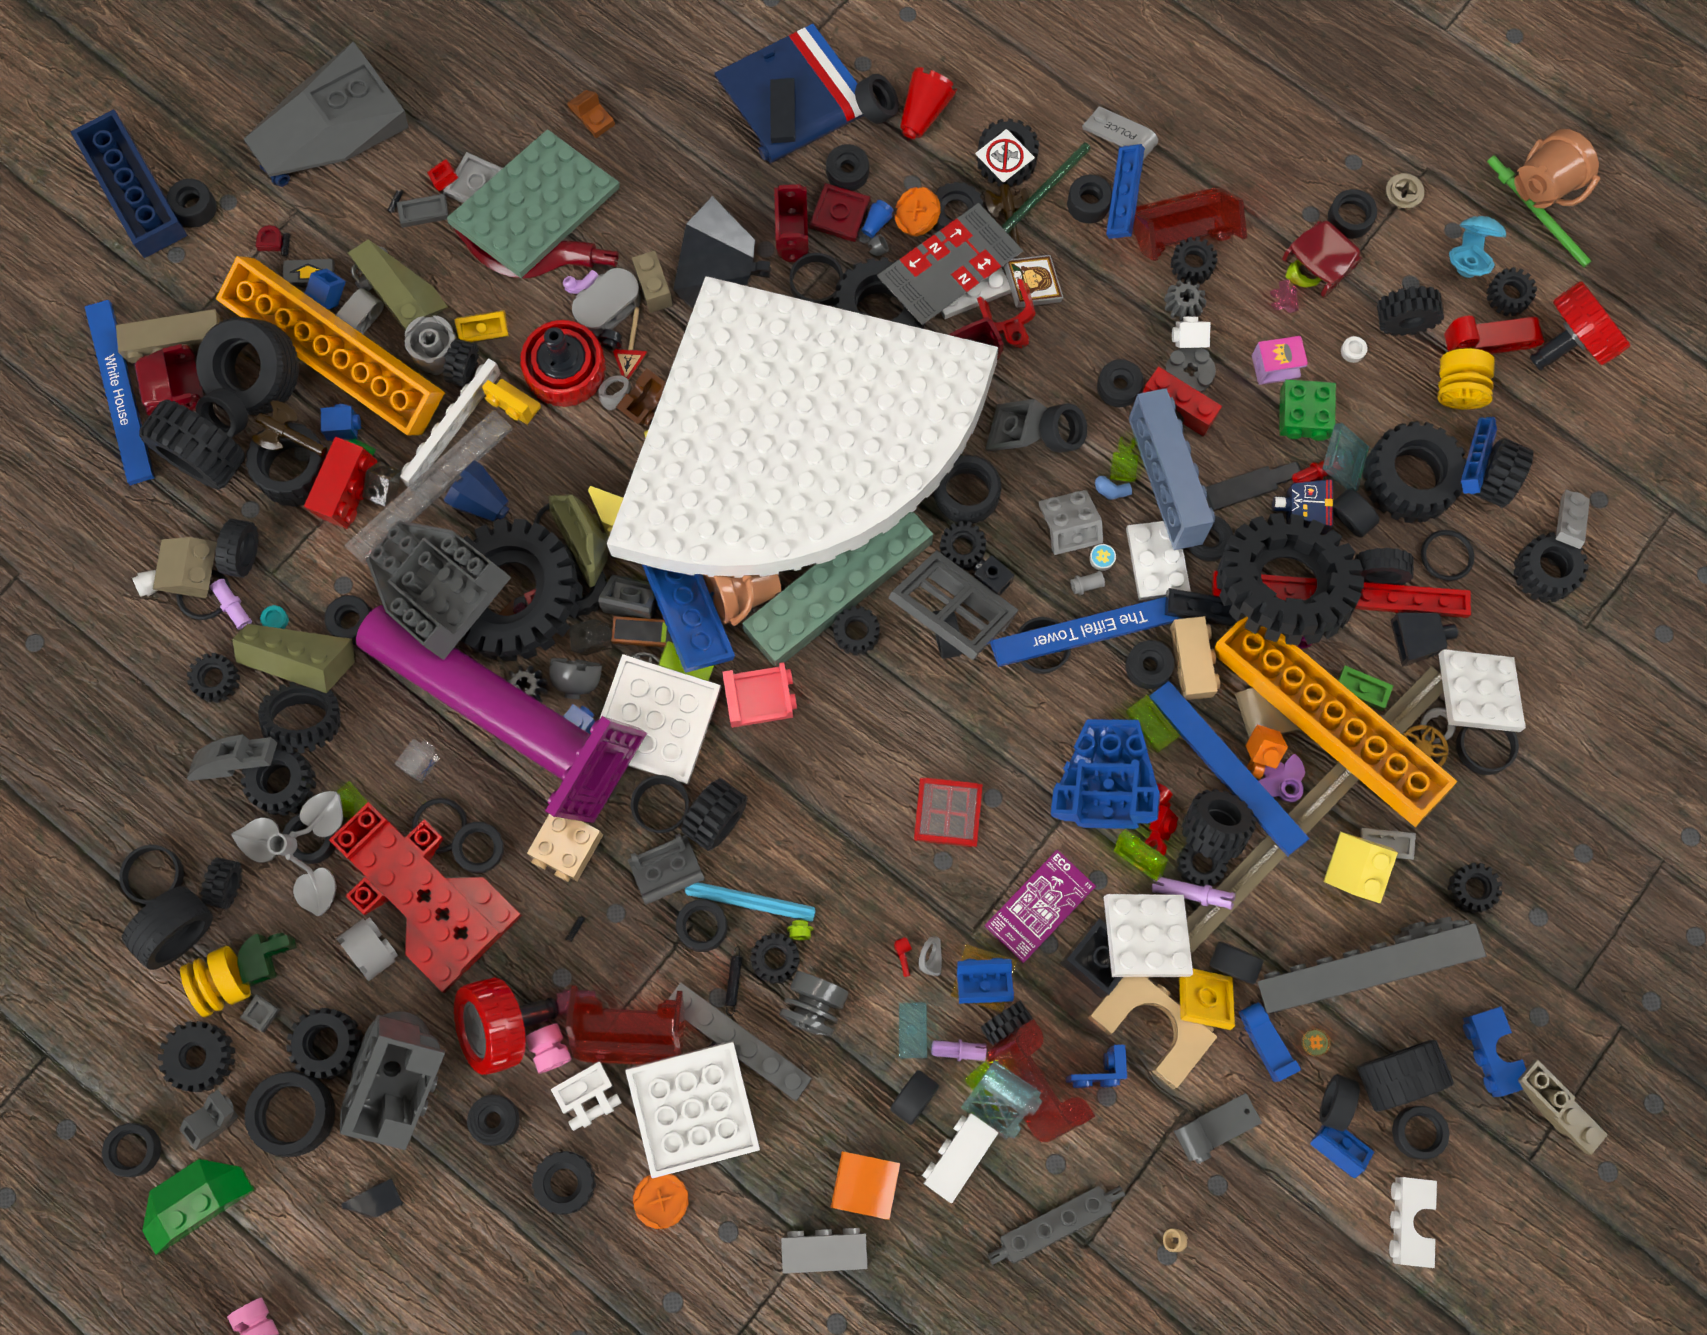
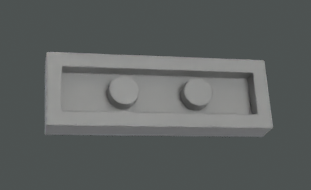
M1564 491L1560 501L1556 540L1581 549L1586 538L1589 498L1578 492Z

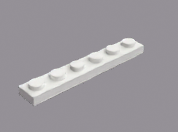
M488 358L485 364H481L477 368L473 380L462 388L458 400L448 407L443 420L435 424L431 431V436L418 447L416 456L411 462L404 465L400 478L405 486L414 491L485 396L482 386L487 380L494 383L500 376L501 372L497 363Z

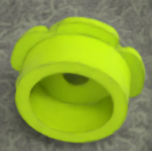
M793 921L792 925L787 927L789 938L792 940H808L811 938L813 927L808 926V921Z

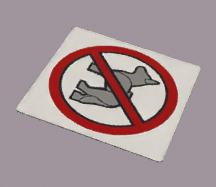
M1007 129L975 153L1002 182H1005L1035 158Z

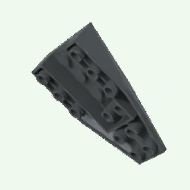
M353 41L297 86L244 138V142L269 177L347 161L409 127L405 110Z
M400 520L388 531L385 538L372 550L370 556L366 559L385 612L423 646L443 660L511 579L508 574L453 530Z

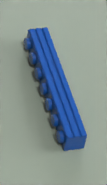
M1495 417L1478 419L1461 479L1464 494H1475L1481 491L1497 432Z

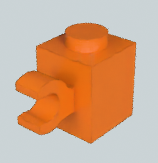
M1256 725L1245 745L1251 757L1247 769L1251 770L1255 778L1261 779L1265 771V765L1277 768L1288 748L1280 731Z

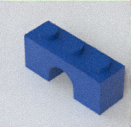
M1502 1006L1463 1018L1465 1023L1463 1024V1030L1474 1046L1473 1056L1478 1066L1482 1067L1485 1075L1483 1078L1484 1085L1487 1091L1492 1093L1493 1097H1501L1523 1090L1518 1081L1526 1070L1523 1059L1505 1062L1496 1052L1498 1039L1512 1033Z

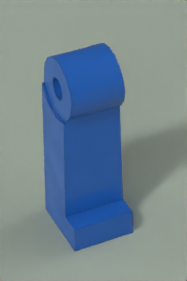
M1259 1002L1239 1011L1245 1026L1244 1028L1273 1082H1279L1301 1071L1297 1061L1293 1060L1271 1023L1267 1012Z

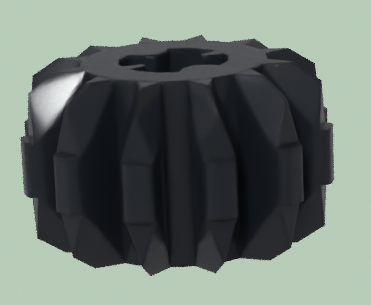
M529 665L526 671H524L522 666H518L517 674L509 671L508 674L512 680L507 679L506 681L520 690L522 686L526 687L525 684L529 683L531 687L529 690L525 688V693L539 702H543L539 695H547L548 691L544 686L548 682L545 678H542L543 673L540 670L534 672L533 666Z

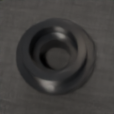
M604 329L598 336L601 346L607 350L614 351L622 346V335L614 330Z

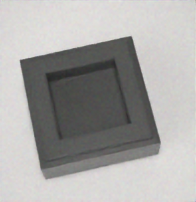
M256 994L240 1018L265 1033L281 1009Z

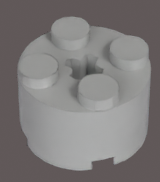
M432 315L433 317L426 318L424 316L418 317L405 330L406 350L413 363L420 370L433 375H439L445 370L443 365L446 363L445 356L448 355L447 350L451 348V342H454V339L457 338L450 324L442 317Z
M370 917L366 920L364 918L336 938L368 981L395 962L394 958L398 956L386 938L383 941L378 938L382 933Z

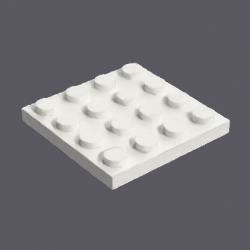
M622 654L600 718L604 716L639 727L647 732L646 737L629 763V767L654 775L669 776L680 783L688 785L722 687L706 680Z
M734 1041L626 1068V1075L652 1178L760 1150Z

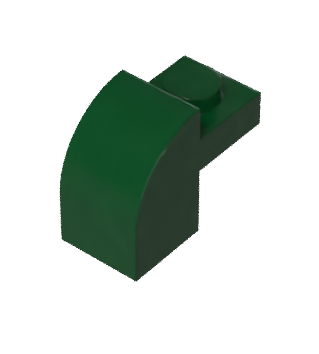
M258 933L248 938L242 945L237 960L242 983L253 986L276 978L271 957L297 948L295 938L284 933L269 936V941L266 940L265 936Z

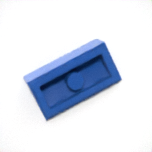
M1325 1125L1321 1126L1310 1143L1353 1178L1358 1177L1365 1171L1374 1154L1372 1149L1349 1131L1344 1130L1341 1132Z

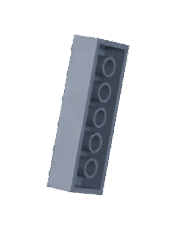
M1167 388L1140 393L1136 397L1129 416V422L1173 550L1202 545L1215 522V514L1213 509L1208 506L1206 489L1204 485L1200 484L1198 478L1199 469L1197 464L1192 461L1190 444L1184 439L1182 421L1177 419L1175 413V401L1173 397L1169 396Z

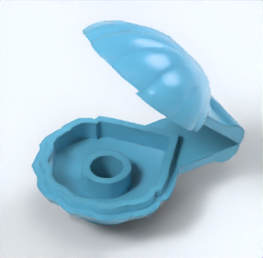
M1473 216L1460 223L1459 226L1465 228L1462 245L1453 248L1449 252L1451 264L1455 266L1461 276L1467 278L1489 274L1495 266L1493 259L1484 251L1485 237L1496 236L1506 238L1505 228L1495 219L1487 216Z

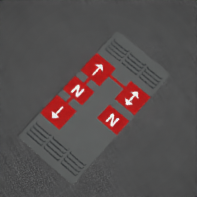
M978 203L877 276L923 325L1019 255L1023 250Z

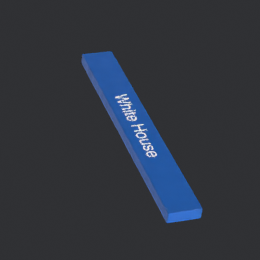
M105 300L85 306L127 483L133 485L153 479L155 476L148 447L139 436L142 423L127 362L118 352L117 322L110 300Z

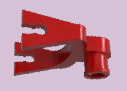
M1019 279L1017 283L1025 302V309L1009 320L993 323L1000 334L1004 333L1009 344L1014 347L1023 348L1022 345L1026 347L1029 343V336L1024 324L1030 322L1035 317L1036 312L1029 285L1024 283L1022 279ZM981 296L978 297L977 301L983 318L989 317L993 321L989 303L986 300L984 301V298Z

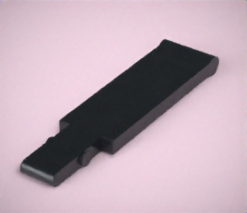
M1296 461L1284 466H1278L1272 470L1269 469V466L1207 486L1205 489L1208 506L1213 511H1217L1276 491L1278 484L1289 482L1292 480L1293 474L1302 471L1300 465Z

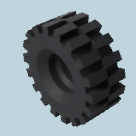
M1411 286L1406 290L1401 288L1396 293L1394 291L1388 293L1389 296L1384 295L1377 302L1380 330L1384 331L1385 334L1391 333L1393 336L1401 334L1403 336L1408 333L1414 335L1419 331L1423 333L1428 328H1435L1436 324L1439 325L1444 320L1441 293H1439L1438 289L1434 290V287L1426 289L1425 286H1420L1419 288Z
M190 1021L185 1022V1026L178 1025L174 1028L176 1030L175 1033L169 1032L166 1035V1038L169 1039L168 1042H162L160 1046L161 1049H164L163 1054H158V1060L163 1061V1065L159 1066V1070L166 1074L163 1078L166 1082H172L171 1086L191 1092L209 1091L214 1089V1085L222 1084L224 1082L222 1077L229 1076L231 1073L228 1070L229 1065H234L235 1059H231V1054L235 1053V1047H230V1043L233 1042L231 1037L226 1036V1031L222 1028L206 1022ZM194 1046H201L206 1052V1059L201 1066L193 1068L186 1061L187 1052Z

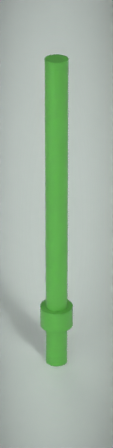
M1495 155L1492 156L1487 163L1499 175L1498 179L1504 185L1507 184L1583 268L1592 262L1589 257L1543 208H1535L1533 205L1536 202H1533L1531 199L1525 202L1520 197L1514 183L1516 174L1510 167L1506 168Z

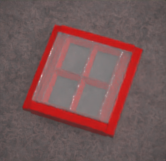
M920 778L914 841L977 847L983 784Z

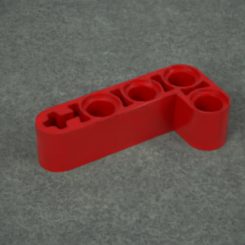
M1463 316L1454 320L1444 333L1448 352L1457 349H1478L1495 354L1532 349L1544 343L1538 317L1476 324L1473 316Z

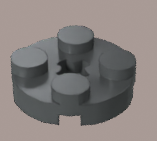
M1180 348L1172 352L1165 366V371L1200 393L1205 392L1211 385L1216 371L1209 352L1204 348ZM1187 367H1192L1196 372H1194L1193 376H1189V373L1184 372Z

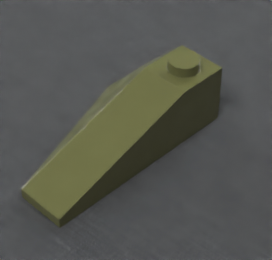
M369 239L348 252V255L404 331L416 318L422 316L425 318L433 317L432 315L436 316L448 308L432 285Z

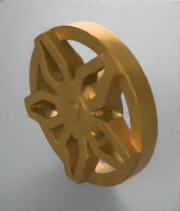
M1418 725L1406 730L1402 734L1406 738L1407 736L1414 738L1415 742L1413 744L1429 758L1431 756L1434 758L1442 757L1438 763L1440 767L1445 763L1448 756V745L1445 737L1437 729L1427 725ZM1415 730H1425L1421 734L1420 739L1417 735H1414L1411 732ZM1430 731L1431 739L1428 741L1425 739V736ZM1435 735L1440 739L1442 746L1439 744L1432 745L1435 741ZM1434 748L1443 750V753H1434Z

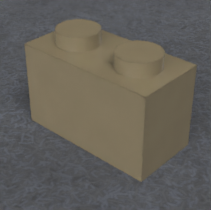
M656 251L632 257L634 270L649 313L673 306L671 294Z

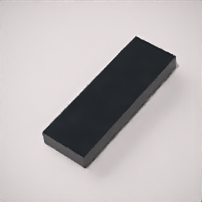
M794 78L770 79L771 143L796 142Z
M1171 588L1166 591L1165 615L1185 619L1205 616L1206 622L1234 626L1237 623L1229 613L1232 604L1224 606L1221 598L1218 596Z

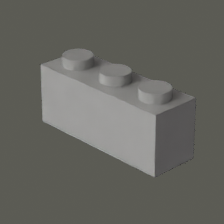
M844 1228L843 1234L832 1235V1229L815 1230V1236H804V1231H788L787 1237L781 1238L783 1274L867 1269L866 1233H860V1228Z

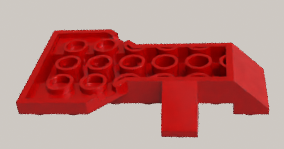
M367 802L329 839L366 876L345 897L363 915L391 901L407 918L405 955L441 992L445 993L522 915L484 877L446 878L430 862L443 837L425 819L405 837L373 805ZM431 891L429 895L431 900L428 903L426 901L421 902V895L424 892L429 893ZM449 910L450 912L447 915L450 918L447 921L443 919L439 921L441 911L446 912ZM468 928L469 931L466 932L468 937L465 940L462 938L457 939V936H459L457 934L458 931Z

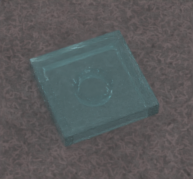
M1343 423L1335 424L1323 470L1346 489L1358 491L1369 446Z

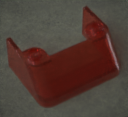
M1210 188L1136 206L1133 230L1141 253L1152 261H1157L1158 257L1162 255L1161 252L1166 250L1165 246L1180 243L1183 239L1187 241L1188 237L1195 239L1196 237L1211 236L1216 238L1217 241H1224L1230 239L1231 235H1236L1241 239H1246L1247 229L1243 199L1222 188Z
M572 985L566 1030L573 1057L584 1062L600 1061L601 1063L641 1065L683 1054L685 1014L683 991H677L676 1001L666 1000L659 1004L657 1011L604 1009L603 1004L594 996L580 998L578 987Z

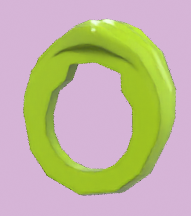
M1299 259L1290 264L1285 277L1292 284L1307 288L1317 286L1322 279L1319 277L1309 279L1301 274L1299 266L1302 263Z

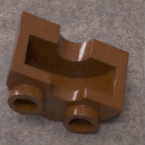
M646 368L637 379L634 389L630 393H626L616 408L638 425L645 424L650 427L666 382Z

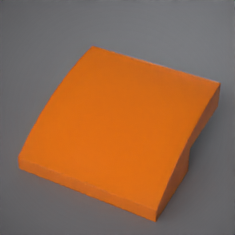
M842 1151L831 1208L889 1220L900 1163Z

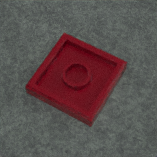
M825 183L809 223V228L855 242L871 197Z

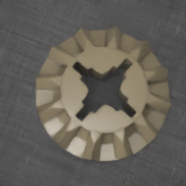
M1407 173L1393 176L1385 187V196L1389 198V204L1396 205L1398 209L1406 208L1409 210L1412 207H1417L1423 200L1425 193L1422 182L1414 175ZM1405 186H1407V195L1406 197L1402 198L1401 191Z

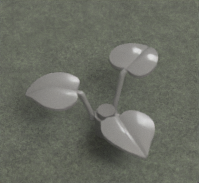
M334 791L317 794L303 805L300 812V820L308 826L306 829L291 832L290 834H282L278 825L272 819L257 818L232 833L237 846L250 859L256 862H268L273 860L276 855H282L287 860H291L306 870L308 874H303L296 880L293 894L297 903L302 908L316 916L323 915L331 906L336 894V881L333 874L327 868H318L313 872L309 866L293 856L297 849V840L295 838L312 830L319 837H328L338 831L343 821V809L340 795Z

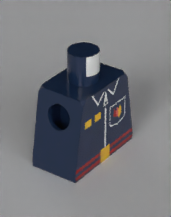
M1333 480L1291 484L1286 497L1274 496L1272 509L1273 511L1286 512V524L1291 514L1304 516L1303 527L1305 528L1309 527L1313 519L1325 525L1321 533L1327 534L1333 526Z

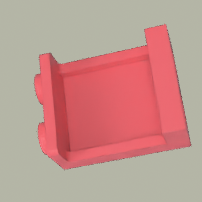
M784 662L779 663V667L733 674V670L722 672L732 728L793 718L792 710L797 709L795 694L789 693L788 685L793 684L791 669L785 670Z

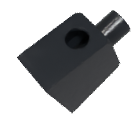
M1397 613L1390 620L1402 667L1438 655L1443 649H1447L1446 640L1458 637L1456 625L1454 623L1442 625L1438 613Z

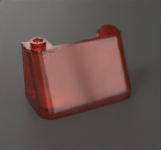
M1033 1019L996 1043L988 1052V1062L1036 1139L1041 1142H1051L1088 1122L1095 1115L1089 1105L1081 1098L1073 1097L1060 1102L1031 1057V1054L1036 1052L1043 1044L1042 1031Z

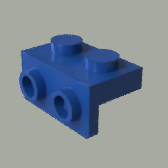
M993 958L991 960L966 959L958 961L957 986L959 1004L1013 1002L1012 960Z

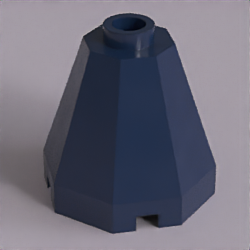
M473 460L462 471L459 481L453 483L444 498V502L455 510L494 522L497 519H504L510 510L507 507L508 499L485 468Z

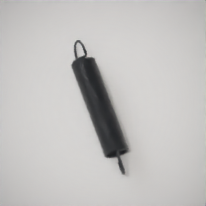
M740 948L739 956H731L725 1001V1005L734 1007V1012L738 1000L743 958L740 956Z

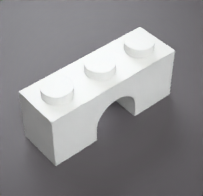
M1396 1177L1395 1182L1392 1183L1391 1197L1395 1200V1210L1391 1212L1390 1225L1391 1228H1394V1240L1390 1241L1389 1253L1390 1257H1393V1263L1435 1268V1239L1420 1236L1414 1228L1413 1220L1416 1213L1422 1209L1436 1210L1437 1181Z

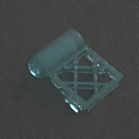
M994 1060L961 1108L969 1114L972 1113L996 1130L1004 1139L1008 1137L1014 1139L1021 1130L1018 1124L1029 1112L1034 1115L1043 1100L1039 1098L1040 1091ZM983 1088L992 1093L993 1096H986ZM972 1103L981 1104L984 1110L979 1109ZM990 1105H998L1000 1111H993ZM1007 1106L1012 1107L1019 1113L1009 1112ZM997 1119L1004 1120L1007 1128L1000 1124Z

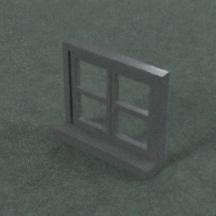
M937 550L900 583L889 596L891 601L972 660L1001 631L1004 632L1009 627L1019 611ZM928 577L931 578L933 581L942 586L955 597L953 599L949 598L947 595L942 593L932 584L927 582L926 579ZM921 586L945 603L946 606L935 615L909 595ZM964 602L990 621V623L986 625L960 605ZM954 611L982 630L972 641L945 622Z

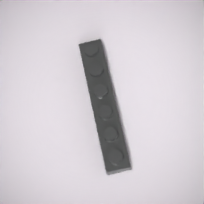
M680 983L664 1004L717 1044L734 1041L737 1057L740 1061L795 1101L799 1099L812 1080L810 1076L684 984Z

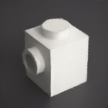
M1195 316L1183 317V321H1176V327L1172 328V342H1176V347L1179 348L1210 347V322L1198 321V317Z

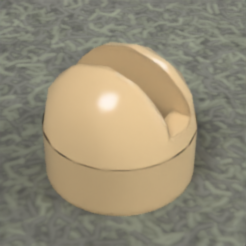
M1168 1229L1163 1236L1164 1247L1170 1252H1181L1187 1247L1188 1237L1185 1232L1179 1229ZM1173 1237L1178 1238L1179 1242L1173 1243Z

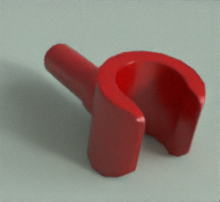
M903 937L894 943V948L901 961L903 976L907 977L910 976L905 953L912 950L908 939Z

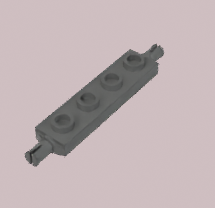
M1120 1185L1107 1193L1097 1186L1001 1236V1248L987 1254L992 1266L1005 1258L1015 1264L1112 1213L1111 1203L1125 1197V1193Z

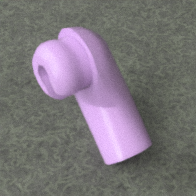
M591 270L583 280H575L574 277L567 276L563 280V286L568 293L578 294L583 289H588L599 275Z

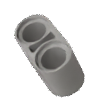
M360 288L343 305L336 316L364 334L381 314L384 303L364 288Z

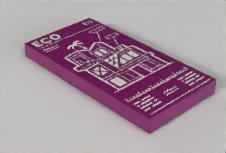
M1056 850L984 927L1023 964L1091 893L1096 885L1061 852Z

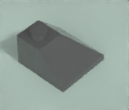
M1036 399L997 404L986 450L995 451L1026 447L1041 439L1040 421L1043 413L1048 408Z

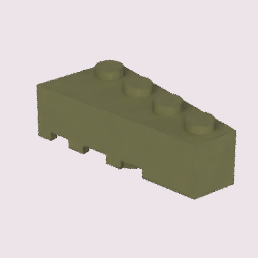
M247 624L232 639L237 663L327 693L355 663L353 641L350 638Z

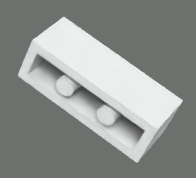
M972 1113L967 1118L963 1115L953 1128L957 1131L952 1141L948 1138L945 1140L938 1151L942 1156L936 1164L931 1162L922 1175L926 1178L923 1184L951 1204L998 1134L996 1130Z

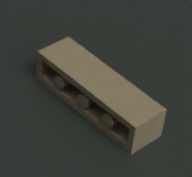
M216 309L119 324L116 325L118 352L127 362L135 363L139 358L150 355L160 349L179 344L188 345L195 352L198 351L206 333L214 325L223 321Z

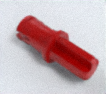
M1335 455L1319 463L1313 462L1310 464V467L1292 475L1293 484L1322 481L1323 477L1340 471L1342 467L1341 462L1337 460L1338 457Z

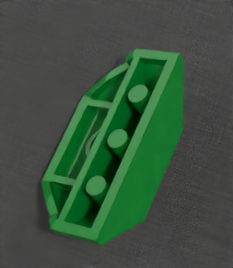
M198 1159L150 1190L142 1231L155 1255H158L255 1191L241 1166Z

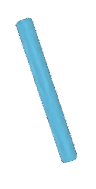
M700 882L685 888V893L688 896L810 922L815 917L816 910L812 906Z

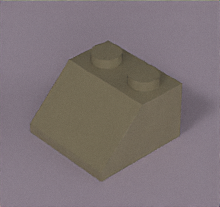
M193 537L161 540L153 590L206 599L217 542Z

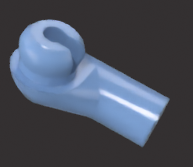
M1099 476L1095 480L1096 490L1109 500L1132 495L1130 483L1117 486L1106 476Z

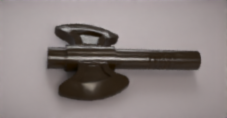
M1003 184L1000 186V197L994 195L990 190H986L984 201L988 212L995 219L998 218L999 212H1003L1008 235L1021 248L1015 211L1021 217L1027 215L1030 200L1026 190L1022 188L1018 195L1012 196L1009 185Z
M273 400L271 402L274 412L272 417L262 413L257 415L256 422L266 428L264 432L252 436L253 441L259 446L269 450L282 449L284 445L280 442L281 436L320 456L326 453L327 447L296 432L287 425L289 422L298 421L296 413L287 404Z

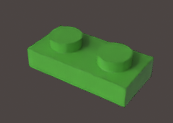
M1347 666L1342 668L1338 678L1341 684L1366 705L1381 711L1385 709L1394 686Z

